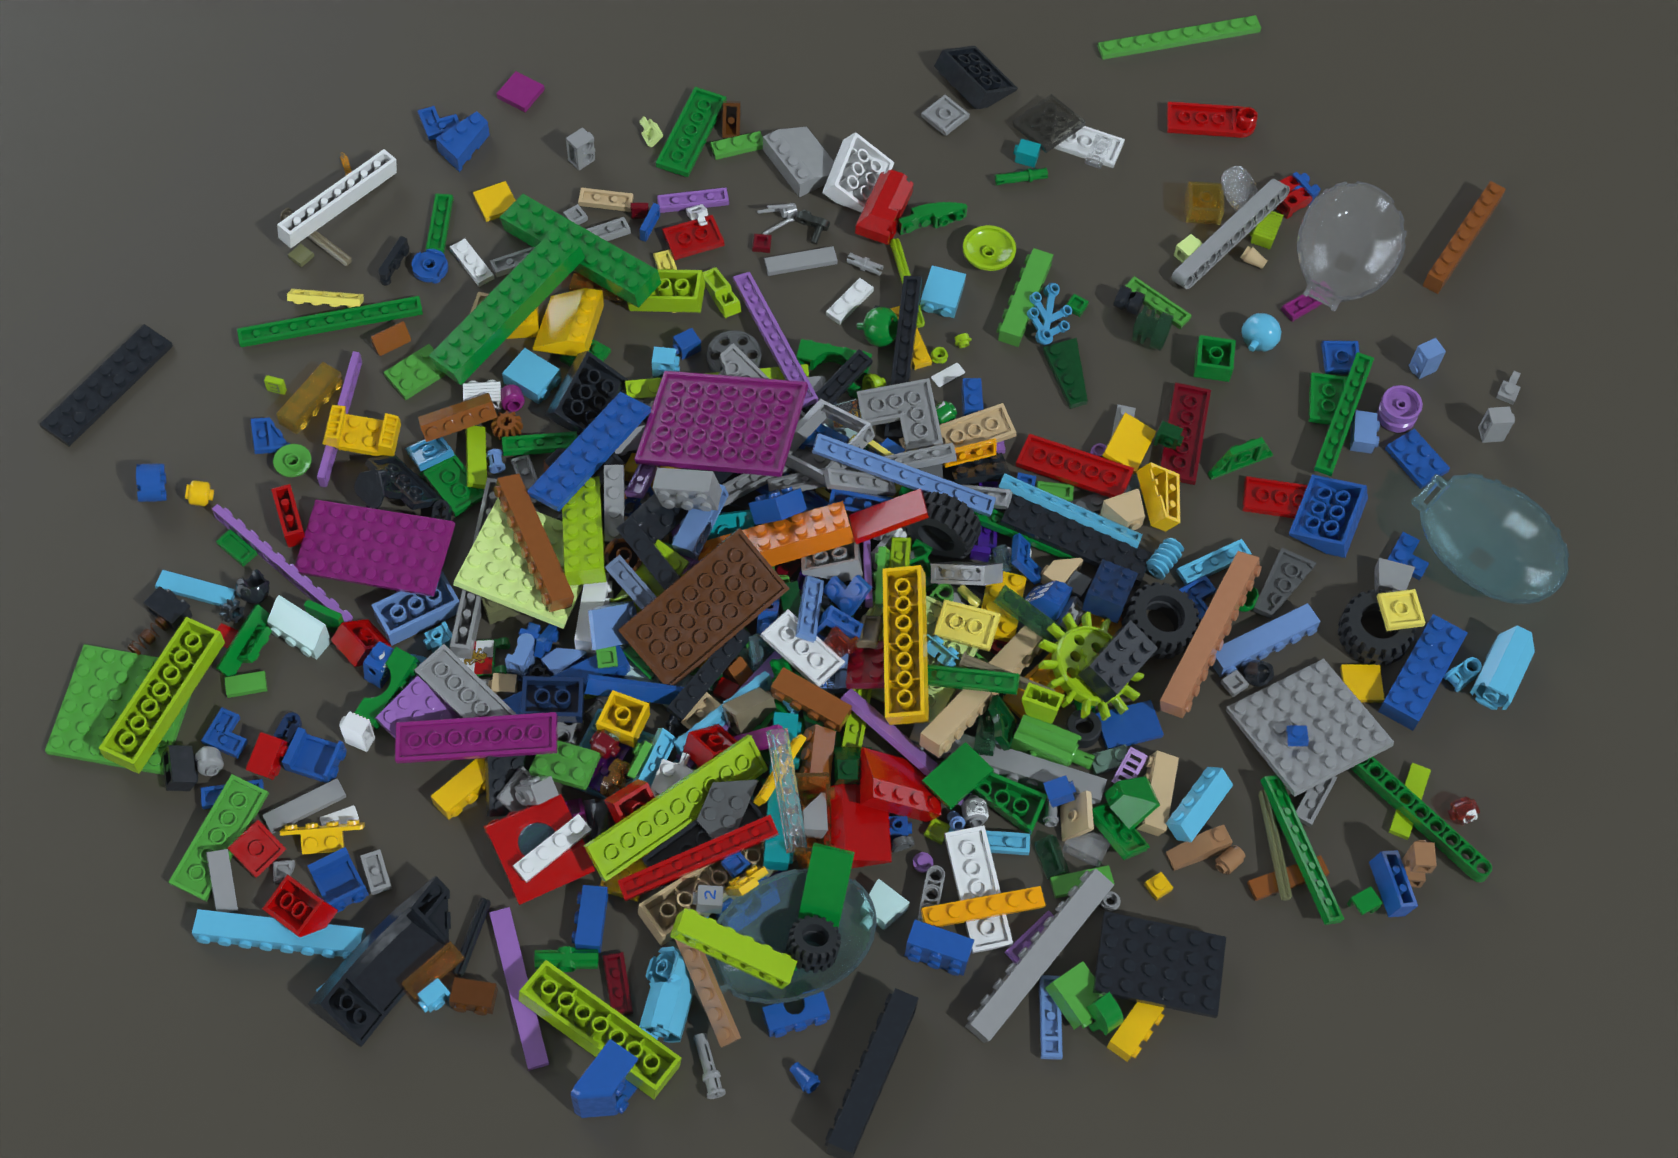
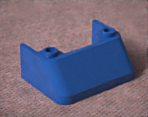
M609 1039L571 1091L570 1095L574 1113L581 1118L623 1114L629 1105L628 1100L637 1090V1087L626 1080L625 1077L636 1064L638 1058Z

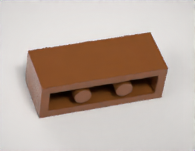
M815 724L805 729L803 734L807 739L803 743V750L800 755L802 760L801 768L798 772V785L820 792L830 787L836 731Z

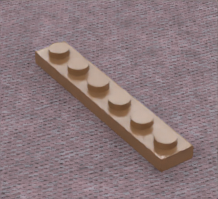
M675 940L720 1047H725L741 1039L706 954Z

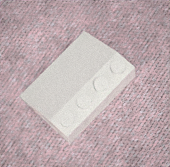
M855 132L843 140L822 193L835 203L862 213L880 173L884 172L885 174L888 170H891L894 162Z

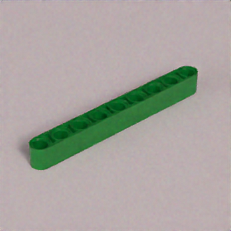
M1371 757L1363 761L1364 763L1351 767L1354 773L1395 810L1398 809L1408 818L1419 832L1430 842L1435 843V846L1472 880L1479 883L1486 881L1492 871L1491 863L1379 761ZM1370 772H1376L1378 776H1373ZM1385 785H1390L1394 790H1388ZM1400 798L1407 799L1409 803H1402ZM1415 812L1421 813L1424 817H1418ZM1430 826L1437 827L1439 831H1433ZM1446 840H1451L1454 845L1447 844ZM1461 854L1468 855L1470 859H1464ZM1477 868H1482L1485 873L1478 872Z

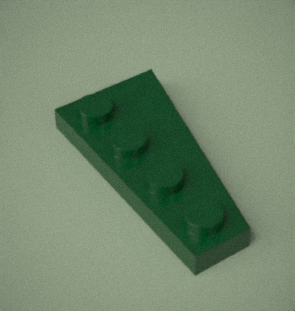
M1077 338L1043 347V353L1069 408L1072 409L1086 405L1088 399Z

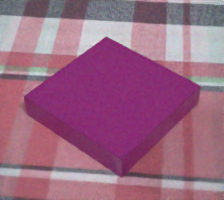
M515 71L496 95L498 99L526 113L545 88L543 84Z

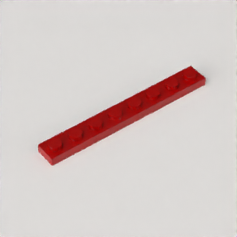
M770 814L618 880V884L624 899L627 901L779 835Z

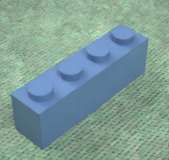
M719 484L722 492L718 511L688 510L686 517L681 521L678 533L672 539V546L678 554L695 560L698 559L729 496L724 485Z

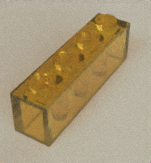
M322 362L276 413L279 424L295 434H298L301 429L303 430L307 426L308 421L318 414L323 404L330 400L331 395L341 388L343 384L341 372Z

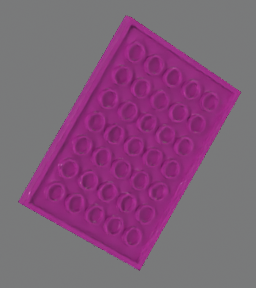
M664 371L634 460L636 464L782 477L808 384L802 381Z

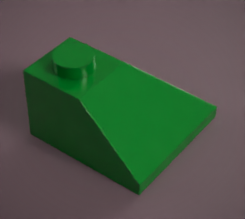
M1146 776L1117 781L1104 793L1109 807L1130 830L1134 829L1160 806L1150 781Z

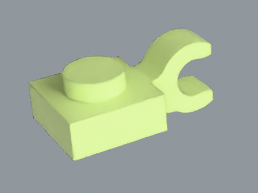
M643 117L640 120V124L644 128L641 134L647 145L653 147L663 137V134L657 123L653 122L652 119L647 121L646 117Z

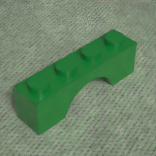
M801 339L796 358L800 365L808 364V369L814 370L818 365L825 362H835L843 366L856 350ZM862 351V352H864L867 356H869V357L872 359V354H871V353H867V352H865V351ZM871 365L857 380L862 381L864 375L869 374Z
M395 647L385 663L391 673V681L387 690L374 698L364 697L354 712L355 715L359 714V717L362 716L363 718L366 717V720L369 719L371 726L377 730L382 726L374 718L409 684L412 675H416L414 669L420 664L416 657L398 647Z

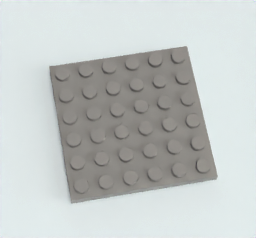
M1325 659L1226 708L1229 716L1294 797L1385 751L1394 744L1391 737ZM1307 725L1308 746H1288L1287 726Z

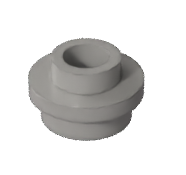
M1109 891L1100 902V905L1104 910L1112 912L1119 908L1121 900L1118 894ZM1106 900H1112L1113 904L1109 905Z

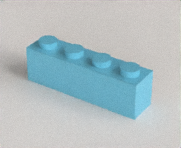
M1207 767L1188 794L1182 799L1177 809L1171 814L1166 825L1176 840L1192 842L1232 788L1233 784L1223 768Z

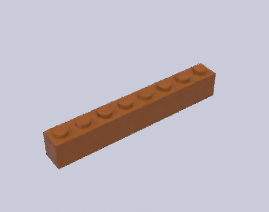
M1492 181L1489 182L1427 274L1423 287L1439 294L1501 201L1506 190L1504 187Z
M520 474L497 478L494 494L501 502L502 512L506 513L508 526L514 531V539L521 547L522 557L526 558L528 571L534 576L535 586L542 594L543 604L547 606L549 612L572 607L574 594Z

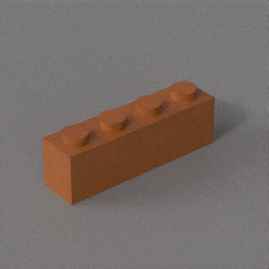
M489 393L418 417L426 442L498 418Z
M784 667L771 685V693L775 699L786 701L796 711L803 710L810 719L814 721L818 719L824 722V726L831 730L840 732L852 713V706Z

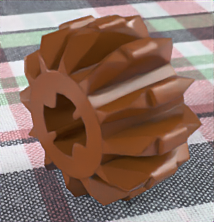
M507 410L504 414L499 412L498 418L493 419L491 423L493 435L495 437L498 436L500 441L502 437L520 436L521 430H523L521 417L516 416L514 411L510 414Z

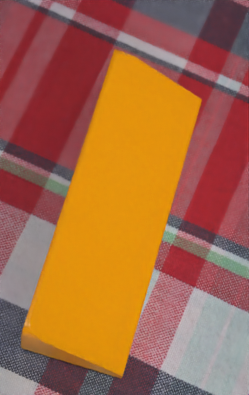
M994 438L955 448L957 461L943 463L942 465L946 468L995 456L997 439Z

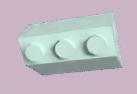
M278 595L267 620L272 630L271 633L276 637L281 636L284 638L285 642L291 647H298L305 656H312L317 660L331 643L326 625Z

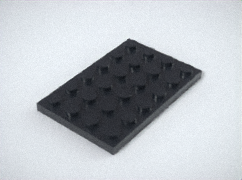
M1105 911L1102 920L1093 993L1104 995L1110 992L1116 998L1217 1018L1226 936Z

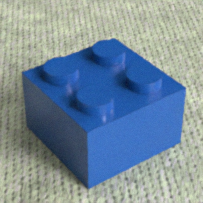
M790 486L781 489L782 492H779V489L769 491L768 496L766 494L756 496V500L749 503L754 524L759 525L780 521L806 511L807 508L801 488L793 489Z

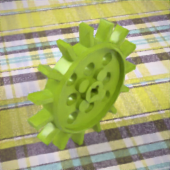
M1087 611L1082 615V626H1077L1071 613H1068L1062 618L1068 630L1066 633L1055 623H1052L1047 630L1058 641L1054 644L1044 639L1039 643L1038 647L1052 653L1051 660L1040 662L1038 668L1053 669L1056 679L1050 681L1047 687L1054 689L1060 685L1067 693L1061 706L1063 708L1066 707L1073 699L1082 703L1081 718H1086L1090 715L1091 706H1098L1102 721L1111 717L1107 705L1109 703L1113 704L1120 715L1127 711L1128 707L1120 698V695L1124 694L1132 701L1140 696V693L1128 686V683L1115 697L1105 703L1078 676L1112 637L1107 632L1111 620L1107 618L1102 622L1100 628L1093 627L1091 612ZM1137 672L1131 680L1139 682L1144 678V674Z

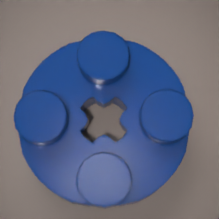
M426 249V252L417 253L412 260L414 276L423 282L439 283L448 272L447 259L439 250ZM431 263L433 264L432 268H427L426 266L430 265Z

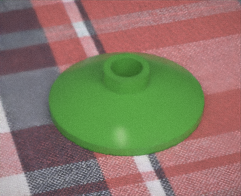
M288 444L281 447L273 458L275 470L285 477H297L304 474L310 468L312 462L309 450L299 444Z

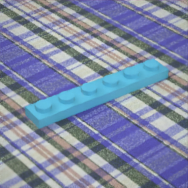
M766 671L757 675L745 687L740 688L731 698L726 699L723 704L758 687L768 691L772 685L770 675ZM722 705L711 711L703 720L694 724L689 731L677 738L674 742L677 754L682 756L689 732L716 724L724 726L727 723Z

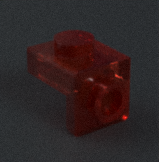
M836 626L832 628L824 643L841 658L846 654L851 655L857 649L856 644L859 638L855 636L850 639Z

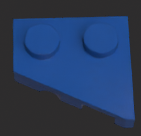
M270 417L251 419L255 454L276 453L281 447L290 444L283 438L282 432L275 427Z

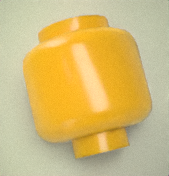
M193 480L186 486L185 499H188V503L191 505L207 506L209 500L213 501L214 490L210 489V483Z

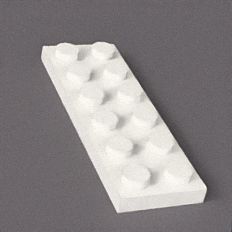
M985 826L945 833L944 837L959 900L1001 893ZM1006 915L965 922L968 938L974 939L972 954L1013 945Z

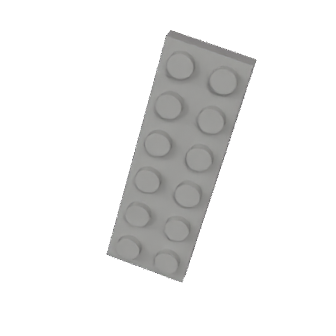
M445 644L414 669L415 673L461 718L517 715Z

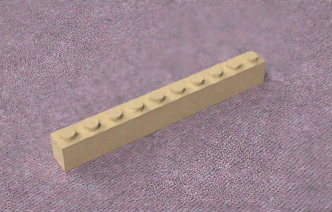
M1034 615L989 663L1012 673L1021 674L1025 667L1030 666L1033 658L1042 653L1043 649L1038 647L1039 643L1044 639L1050 642L1054 640L1055 637L1047 630L1052 623ZM963 689L920 733L919 745L937 757H940L944 752H948L952 743L962 737L967 727H972L976 718L985 713L992 696L999 695L1000 693Z

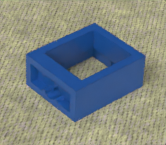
M830 605L819 616L817 636L836 654H840V652H846L860 638L864 624ZM827 625L847 638L840 645H837L818 633Z

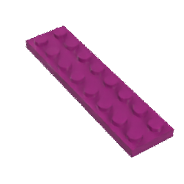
M556 712L396 722L395 762L398 764L486 758L487 756L507 757L557 753L558 716Z

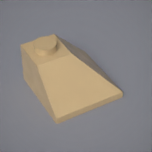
M1139 489L1104 500L1100 516L1132 530L1140 528L1145 514Z

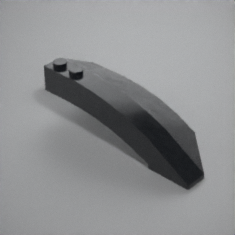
M434 876L399 905L347 956L309 1001L308 1005L324 1021L359 1047L364 1045L388 1013L411 987L449 950H452L451 941L449 942L451 912H448V899H450V890L437 876Z

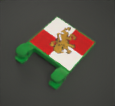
M502 637L494 640H476L472 659H459L478 677L493 676V673L507 674L505 665L495 667L496 648L510 649L509 639Z

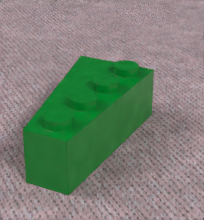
M994 772L970 792L972 795L986 800L987 806L1022 832L1030 834V837L1047 798L1046 794Z

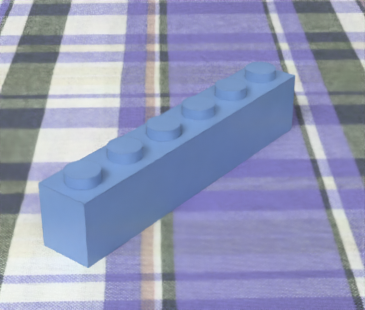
M1307 603L1223 644L1221 651L1216 653L1213 668L1219 677L1228 676L1242 666L1245 668L1252 660H1262L1273 651L1278 652L1289 643H1297L1303 636L1313 635L1317 632L1321 621Z

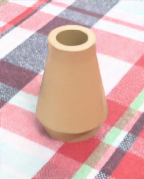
M1247 246L1240 257L1244 260L1243 262L1263 269L1268 261L1254 247L1251 248Z

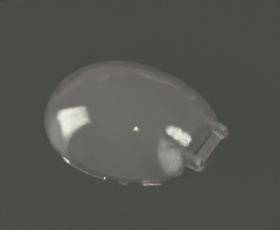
M1346 181L1335 184L1330 189H1325L1322 194L1313 200L1302 219L1297 237L1299 266L1307 283L1303 292L1304 296L1314 298L1335 312L1340 302L1352 301L1370 295L1380 289L1390 279L1404 255L1407 231H1404L1403 223L1405 220L1401 210L1397 211L1393 205L1395 201L1387 193L1368 183L1357 181L1355 184H1347Z

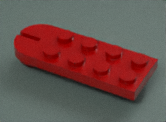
M1168 102L1167 133L1245 138L1253 134L1258 113L1251 107Z

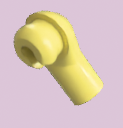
M961 585L958 588L957 592L970 603L969 606L981 607V600L965 585Z

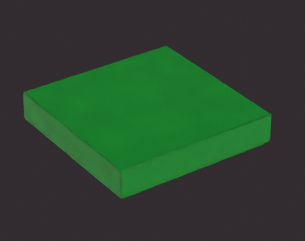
M306 600L304 604L305 611L324 623L327 630L335 634L341 623L344 622L342 614L311 600Z

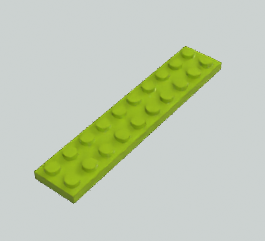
M746 735L584 845L601 879L605 882L696 820L713 782L754 780L769 770L752 736Z

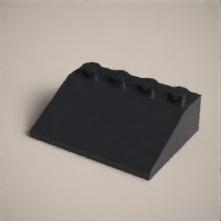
M976 46L942 50L934 65L939 74L944 76L950 85L955 87L960 92V95L966 98L975 109L988 108L1018 89Z
M589 351L579 353L545 416L572 432L577 431V434L580 435L619 392L625 394V381L629 380Z

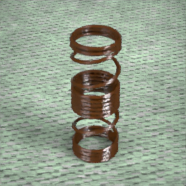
M158 616L155 619L156 623L150 624L152 630L145 628L138 635L139 642L132 641V644L128 645V649L132 653L140 655L141 652L133 645V642L147 649L139 636L148 645H151L156 640L152 633L159 637L154 631L152 624L157 625L164 631L169 627V624L162 617Z

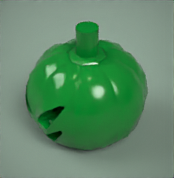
M873 308L866 314L864 323H857V330H863L866 340L873 346L882 347L890 345L896 339L898 318L889 308Z

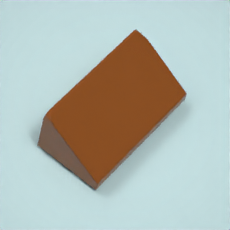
M404 321L371 336V340L377 354L382 356L409 343L411 337Z

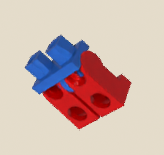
M1295 172L1292 176L1280 180L1281 183L1290 188L1288 196L1277 206V210L1286 219L1290 218L1299 209L1311 205L1314 198L1320 193L1321 188L1317 184L1312 186L1308 184L1310 177L1307 173L1299 175L1298 172Z

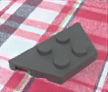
M757 780L712 783L697 818L698 824L708 833L711 839L739 828L758 783Z

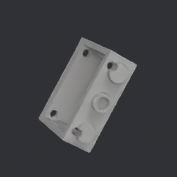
M959 561L931 564V583L983 586L1003 583V563Z

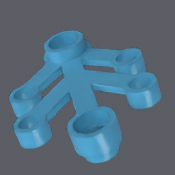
M1049 283L1044 287L1043 292L1047 297L1046 309L1041 303L1042 296L1039 292H1034L1029 297L1035 307L1027 311V316L1032 320L1037 329L1035 337L1036 341L1041 345L1050 344L1053 341L1054 335L1060 332L1064 333L1070 328L1069 323L1063 320L1058 323L1057 327L1050 329L1052 322L1072 314V308L1069 305H1065L1059 311L1053 313L1055 297L1060 291L1056 283ZM1039 314L1043 319V325L1038 319Z

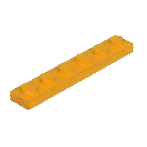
M1041 886L923 907L921 908V914L924 923L943 927L1040 909L1046 905Z

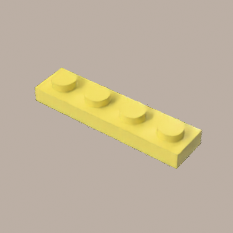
M291 289L287 293V301H293L294 304L308 302L312 305L329 304L331 307L347 305L348 308L361 306L364 302V294Z

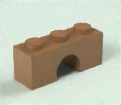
M1426 840L1413 842L1402 858L1411 887L1421 888L1426 881L1425 873H1432L1437 866L1435 843H1430Z

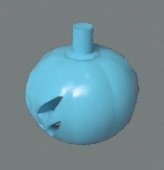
M1256 313L1243 323L1241 333L1250 351L1265 352L1272 350L1280 342L1282 331L1278 321L1273 316L1266 313Z

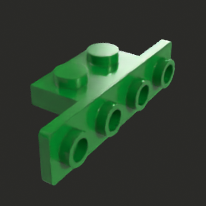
M260 605L253 607L216 667L226 677L235 676L242 663H253L257 660L261 648L269 641V635L272 630L265 625L270 613Z

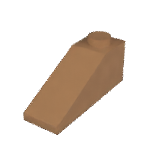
M1223 824L1197 835L1192 842L1186 841L1166 851L1165 854L1175 871L1219 855L1231 847L1233 842Z

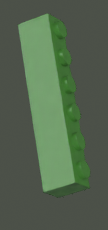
M1033 248L1031 255L1027 254L1024 263L1026 267H1022L1020 271V282L1016 281L1013 290L1015 294L1011 295L1008 301L1010 307L1009 309L1005 308L1002 317L1004 321L998 325V341L1019 347L1030 320L1027 316V311L1035 307L1029 297L1034 292H1041L1054 254Z

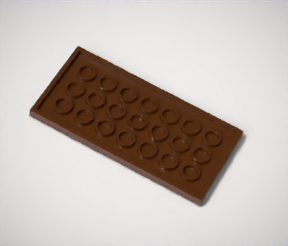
M738 528L621 626L618 631L663 684L675 686L790 588L743 531Z

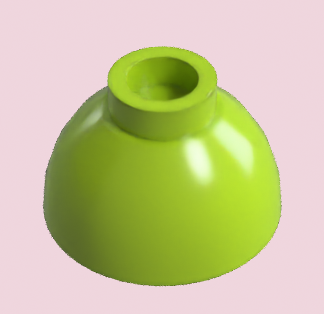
M866 374L862 380L863 390L886 386V380L876 374Z

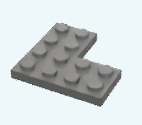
M929 378L857 391L863 420L871 423L872 426L900 421L906 452L943 445Z

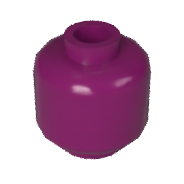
M511 384L501 389V405L504 410L516 412L523 407L525 398L520 387Z

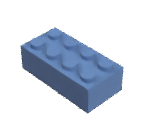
M441 571L434 597L399 591L371 606L374 616L392 646L457 615L460 601L443 571Z

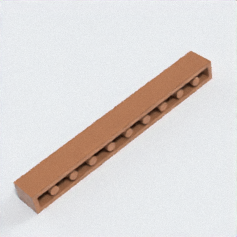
M1237 551L1160 699L1161 711L1183 719L1185 713L1191 710L1192 700L1194 696H1198L1200 684L1208 676L1209 666L1214 665L1216 653L1221 651L1225 635H1229L1232 622L1238 618L1240 606H1244L1246 602L1247 592L1252 590L1255 577L1260 575L1262 566H1260L1259 557Z

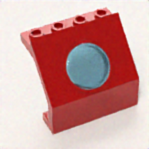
M562 794L539 805H527L522 810L512 811L506 817L494 819L483 826L499 857L512 887L513 895L519 905L595 871L591 858L584 847L583 839L527 883L513 868L514 864L573 819Z

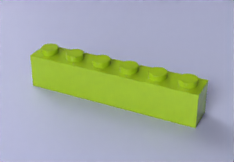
M685 908L677 915L670 934L671 938L780 989L790 984L797 961L792 959L790 955L779 953L769 945L760 944L750 936L741 935L731 927H724L712 918H705L693 909Z

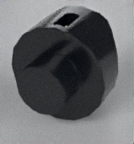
M1252 660L1244 668V676L1250 685L1261 687L1273 679L1274 669L1268 662Z

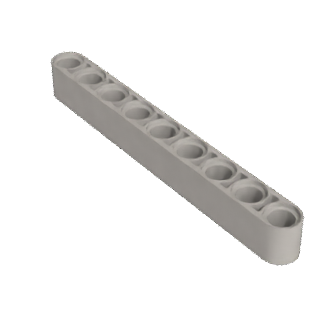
M1276 179L1270 180L1173 272L1172 281L1185 289L1191 288L1288 196L1289 186Z

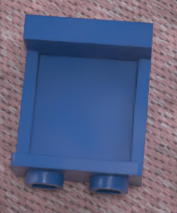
M298 727L282 760V764L286 771L328 783L333 778H336L339 771L338 765L340 761L345 759L347 750L342 741H338L337 744L308 735L306 729Z
M346 847L307 865L323 899L336 908L338 912L343 911L346 906L352 903L363 901L369 895Z

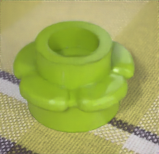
M963 333L955 337L954 344L959 346V348H965L970 345L969 342L972 341V338H969L968 333Z
M936 347L931 352L930 357L934 363L943 364L947 361L948 353L945 348Z

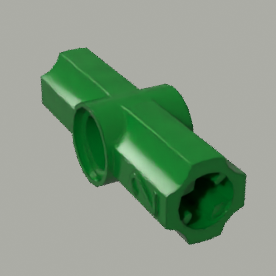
M564 946L559 947L557 950H535L534 967L535 970H538L544 961L547 960L566 973L573 972L576 969H598V949L576 950L574 947Z

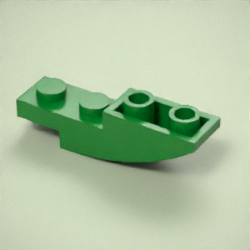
M937 202L911 208L909 216L898 219L897 230L902 235L911 233L921 227H927L930 224L935 229L944 227L949 223L964 219L967 215L968 206L957 202Z

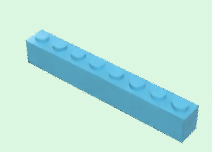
M200 909L197 910L192 934L197 942L203 944L217 942L222 946L235 944L246 949H250L252 946L259 947L264 951L279 949L284 953L296 951L307 956L322 954L326 958L340 956L343 959H346L366 938L364 928L328 924L326 928L314 933L298 937L275 918Z

